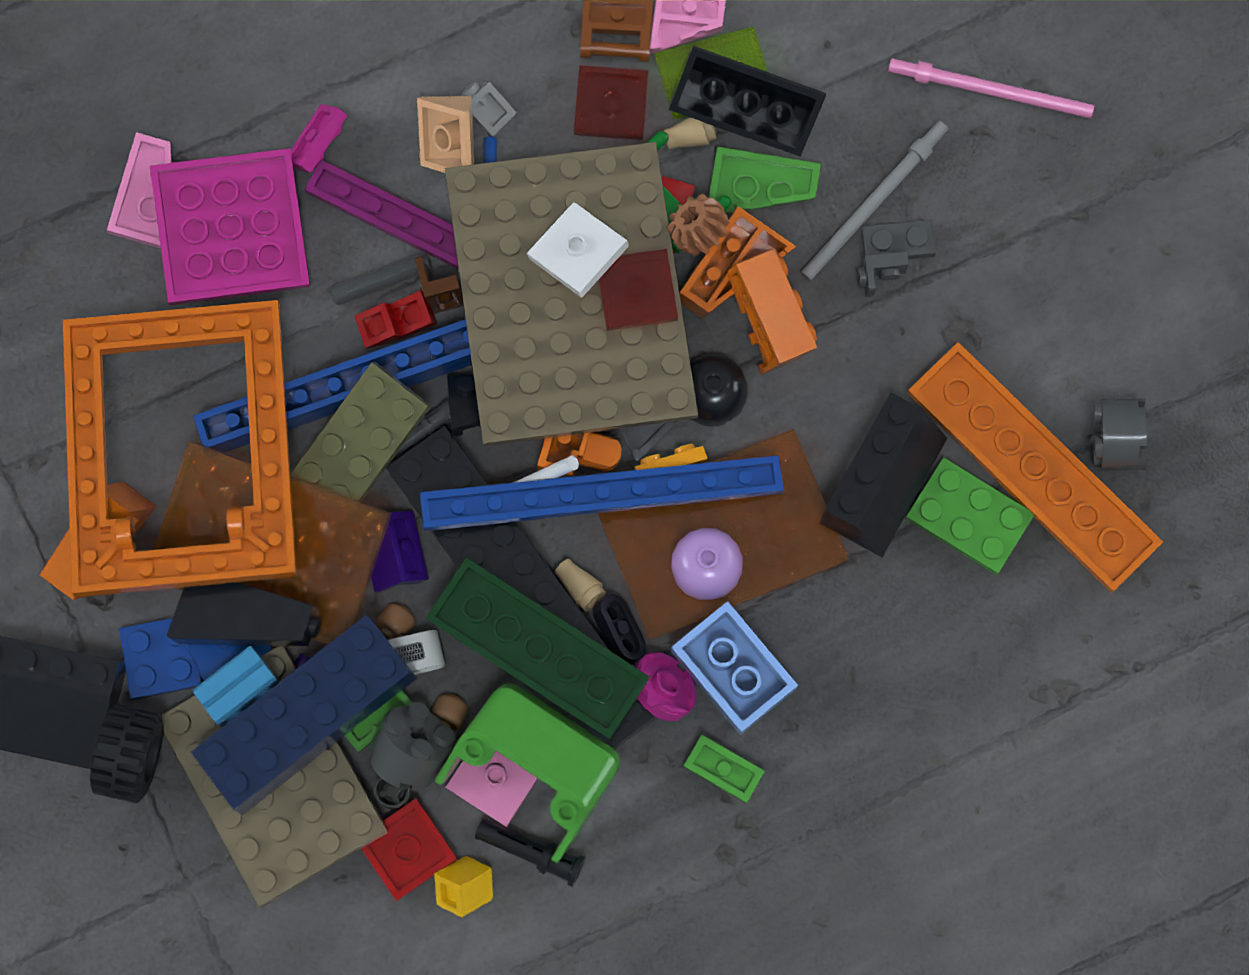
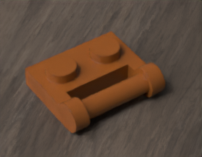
M584 0L580 58L591 59V55L639 58V62H649L653 0ZM592 33L640 36V44L592 41Z

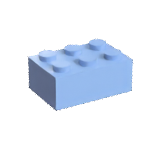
M728 601L671 647L673 656L691 675L697 685L740 736L798 687L797 683Z

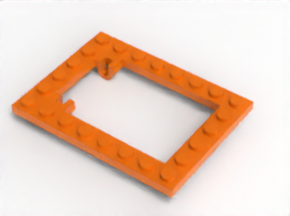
M278 300L63 320L71 584L73 596L86 597L297 576L281 319ZM244 342L254 506L227 509L226 519L230 543L136 552V545L131 536V532H135L133 518L109 519L103 355Z

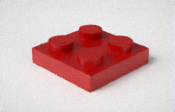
M416 798L383 821L389 833L361 849L396 901H399L435 876L434 873L458 860Z

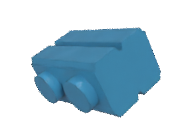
M250 645L192 691L215 723L223 727L281 681L260 653Z

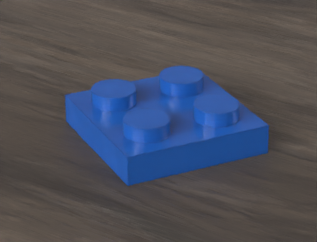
M173 618L119 628L130 699L137 700L193 689L203 682V678L184 644L176 643L166 637Z

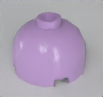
M700 528L687 533L678 541L672 554L671 570L676 584L686 595L697 600H713L726 596L736 587L742 575L743 557L738 544L729 534L716 528Z

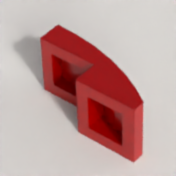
M421 290L391 304L384 302L354 316L366 349L402 339L437 325L433 311Z

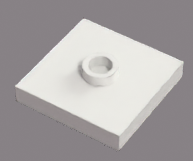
M573 202L527 252V255L532 262L582 298L629 247V244L625 238Z

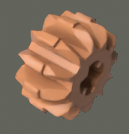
M700 194L696 199L689 196L687 203L684 205L677 204L678 211L669 215L671 223L667 226V229L674 240L673 243L679 250H683L684 253L687 252L694 257L700 252L708 254L710 247L713 245L719 246L718 240L728 235L726 227L730 221L723 210L724 208L717 200L706 197L704 194Z

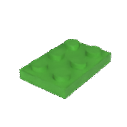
M943 457L905 519L997 576L1034 515L1024 506Z

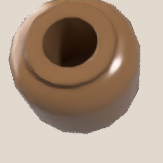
M398 603L388 604L376 619V625L388 640L409 635L416 624L413 613L407 607Z
M444 694L435 699L430 713L439 718L446 727L452 730H460L465 723L469 707L462 698L453 694Z

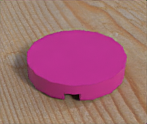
M651 652L634 665L635 668L650 677V680L637 699L655 717L665 721H678L690 713L697 702L695 684L691 675L686 670L682 672L677 666L679 662L675 658L661 652Z

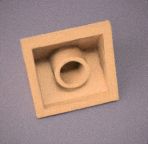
M472 96L417 98L420 165L445 173V168L474 165Z

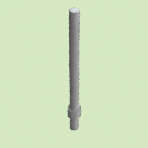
M937 121L922 139L917 138L908 148L909 153L803 268L800 273L806 280L811 282L919 162L924 163L933 153L932 147L948 131V127L943 122Z

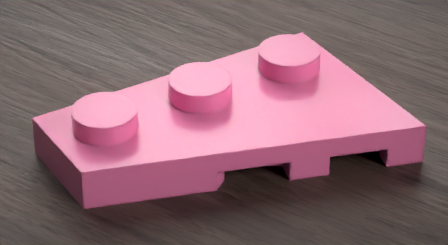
M136 132L107 227L108 234L161 249L150 166L171 163L170 142Z

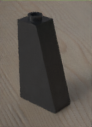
M239 582L190 586L183 588L166 637L176 643L190 645L309 646L311 638L316 639L320 632L322 618L319 617L320 611L313 605Z

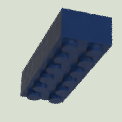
M365 615L192 750L191 753L232 809L244 815L415 681L417 677L375 622L368 615Z

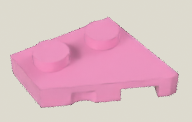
M656 0L650 53L655 54L722 31L726 0Z

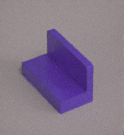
M413 511L386 512L360 525L375 592H383L397 585L418 584L429 580Z

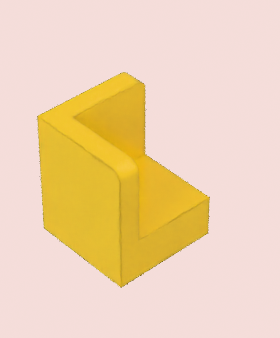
M464 856L434 873L436 905L460 917L466 916L493 899L492 868L469 856Z

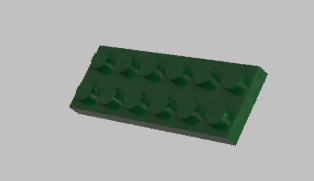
M467 557L425 618L609 740H611L650 680L648 675Z

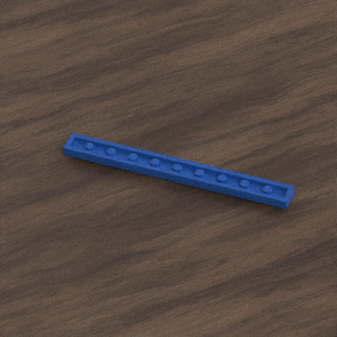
M778 455L420 492L423 530L431 531L782 494L784 488Z

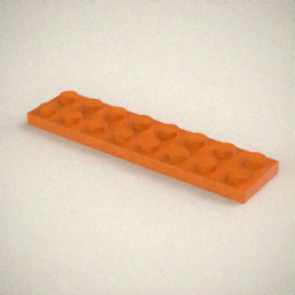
M959 342L908 390L907 394L1020 505L1027 508L1034 515V518L1111 594L1163 543L1131 509Z

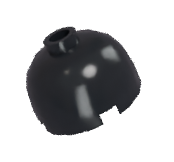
M707 354L693 360L690 366L698 417L691 420L703 426L718 427L736 418L745 406L748 393V383L742 369L733 360L722 355Z

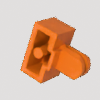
M595 432L545 438L537 464V471L569 456H574L578 460L579 465L604 472L612 471L617 467L621 459L622 449L620 442L613 437ZM575 470L559 478L573 477Z

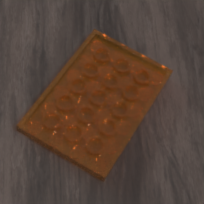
M794 429L712 461L720 462L779 455L784 488L782 494L597 513L649 641L708 618L727 601L732 607L738 606L849 560L839 534L819 524L827 506ZM700 528H716L729 534L738 544L743 557L742 575L736 587L726 596L713 600H697L686 595L676 584L671 570L672 554L678 541L687 533Z
M189 441L154 550L230 543L226 519L227 509L254 506L251 462L204 446L195 441ZM291 477L297 576L243 581L239 583L315 606L320 611L319 617L322 618V625L317 638L314 640L328 645L357 621L392 513Z

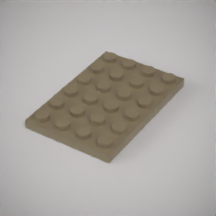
M278 646L262 656L280 681L297 669L285 646ZM196 696L189 698L161 715L163 731L259 907L263 908L389 833L338 741L242 815L232 809L191 753L192 750L222 727L215 723Z

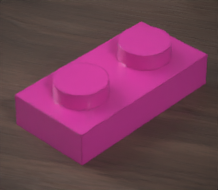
M320 104L291 149L293 169L311 173L318 166L320 160H323V153L331 141L340 134L342 124L348 115L337 107Z

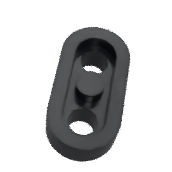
M608 594L597 601L593 607V617L609 651L629 664H633L641 659L646 652V643L627 603L615 594Z

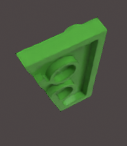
M717 146L709 198L717 200L722 195L730 197L732 205L725 211L726 214L732 213L738 206L747 211L815 200L821 163Z

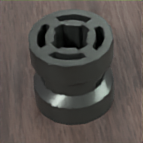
M381 777L378 778L374 787L375 797L378 802L391 810H399L410 803L414 791L411 790L412 785L401 783L400 787H396Z

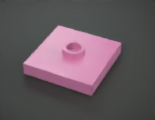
M496 751L491 760L482 766H472L462 761L445 788L505 827H508L538 778Z

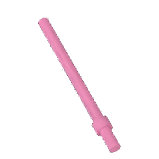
M891 58L888 72L913 77L915 82L928 84L929 81L1090 119L1094 110V105L932 68L933 64L922 61L915 64Z

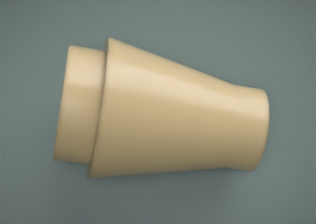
M690 117L664 130L669 136L667 144L670 150L681 147L710 145V141L717 140L714 126Z
M570 559L564 560L554 571V574L559 578L578 608L581 607L585 612L593 609L594 604L606 595V591L602 588L603 583L575 565Z

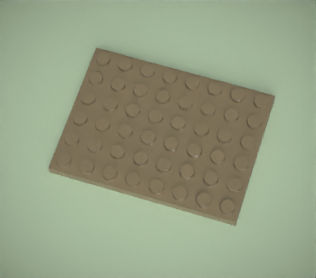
M656 142L445 168L483 447L696 419L698 417L670 232L667 229L669 224ZM573 202L621 235L629 244V247L582 298L532 262L527 255V252Z

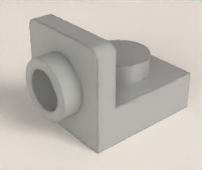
M473 82L460 94V96H472L473 119L488 136L493 137L517 113L490 82H480L479 84Z

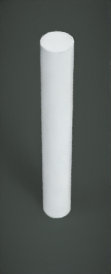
M569 456L513 483L559 478L576 470L579 463L574 456Z

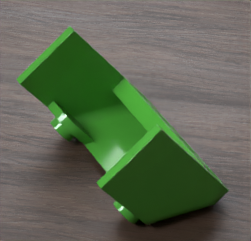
M511 683L503 684L490 696L460 737L435 782L441 785L460 766L462 761L472 766H482L488 763L495 752L498 751L558 791L551 802V815L560 826L568 830V833L552 857V860L558 863L575 842L618 773L620 758L612 747L520 686Z

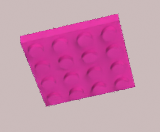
M290 148L150 166L169 306L310 287Z

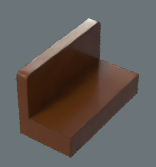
M416 257L415 262L424 297L433 313L437 314L463 307L461 284L457 276L452 275L433 281L431 272L423 257Z

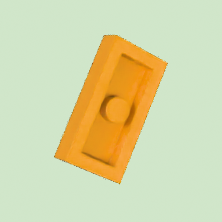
M687 444L674 449V455L661 458L660 454L645 457L640 460L641 465L635 466V470L707 463L708 458L704 446L695 448L694 444Z

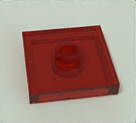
M580 65L574 135L643 140L649 70Z
M667 249L620 255L598 280L606 331L678 321Z

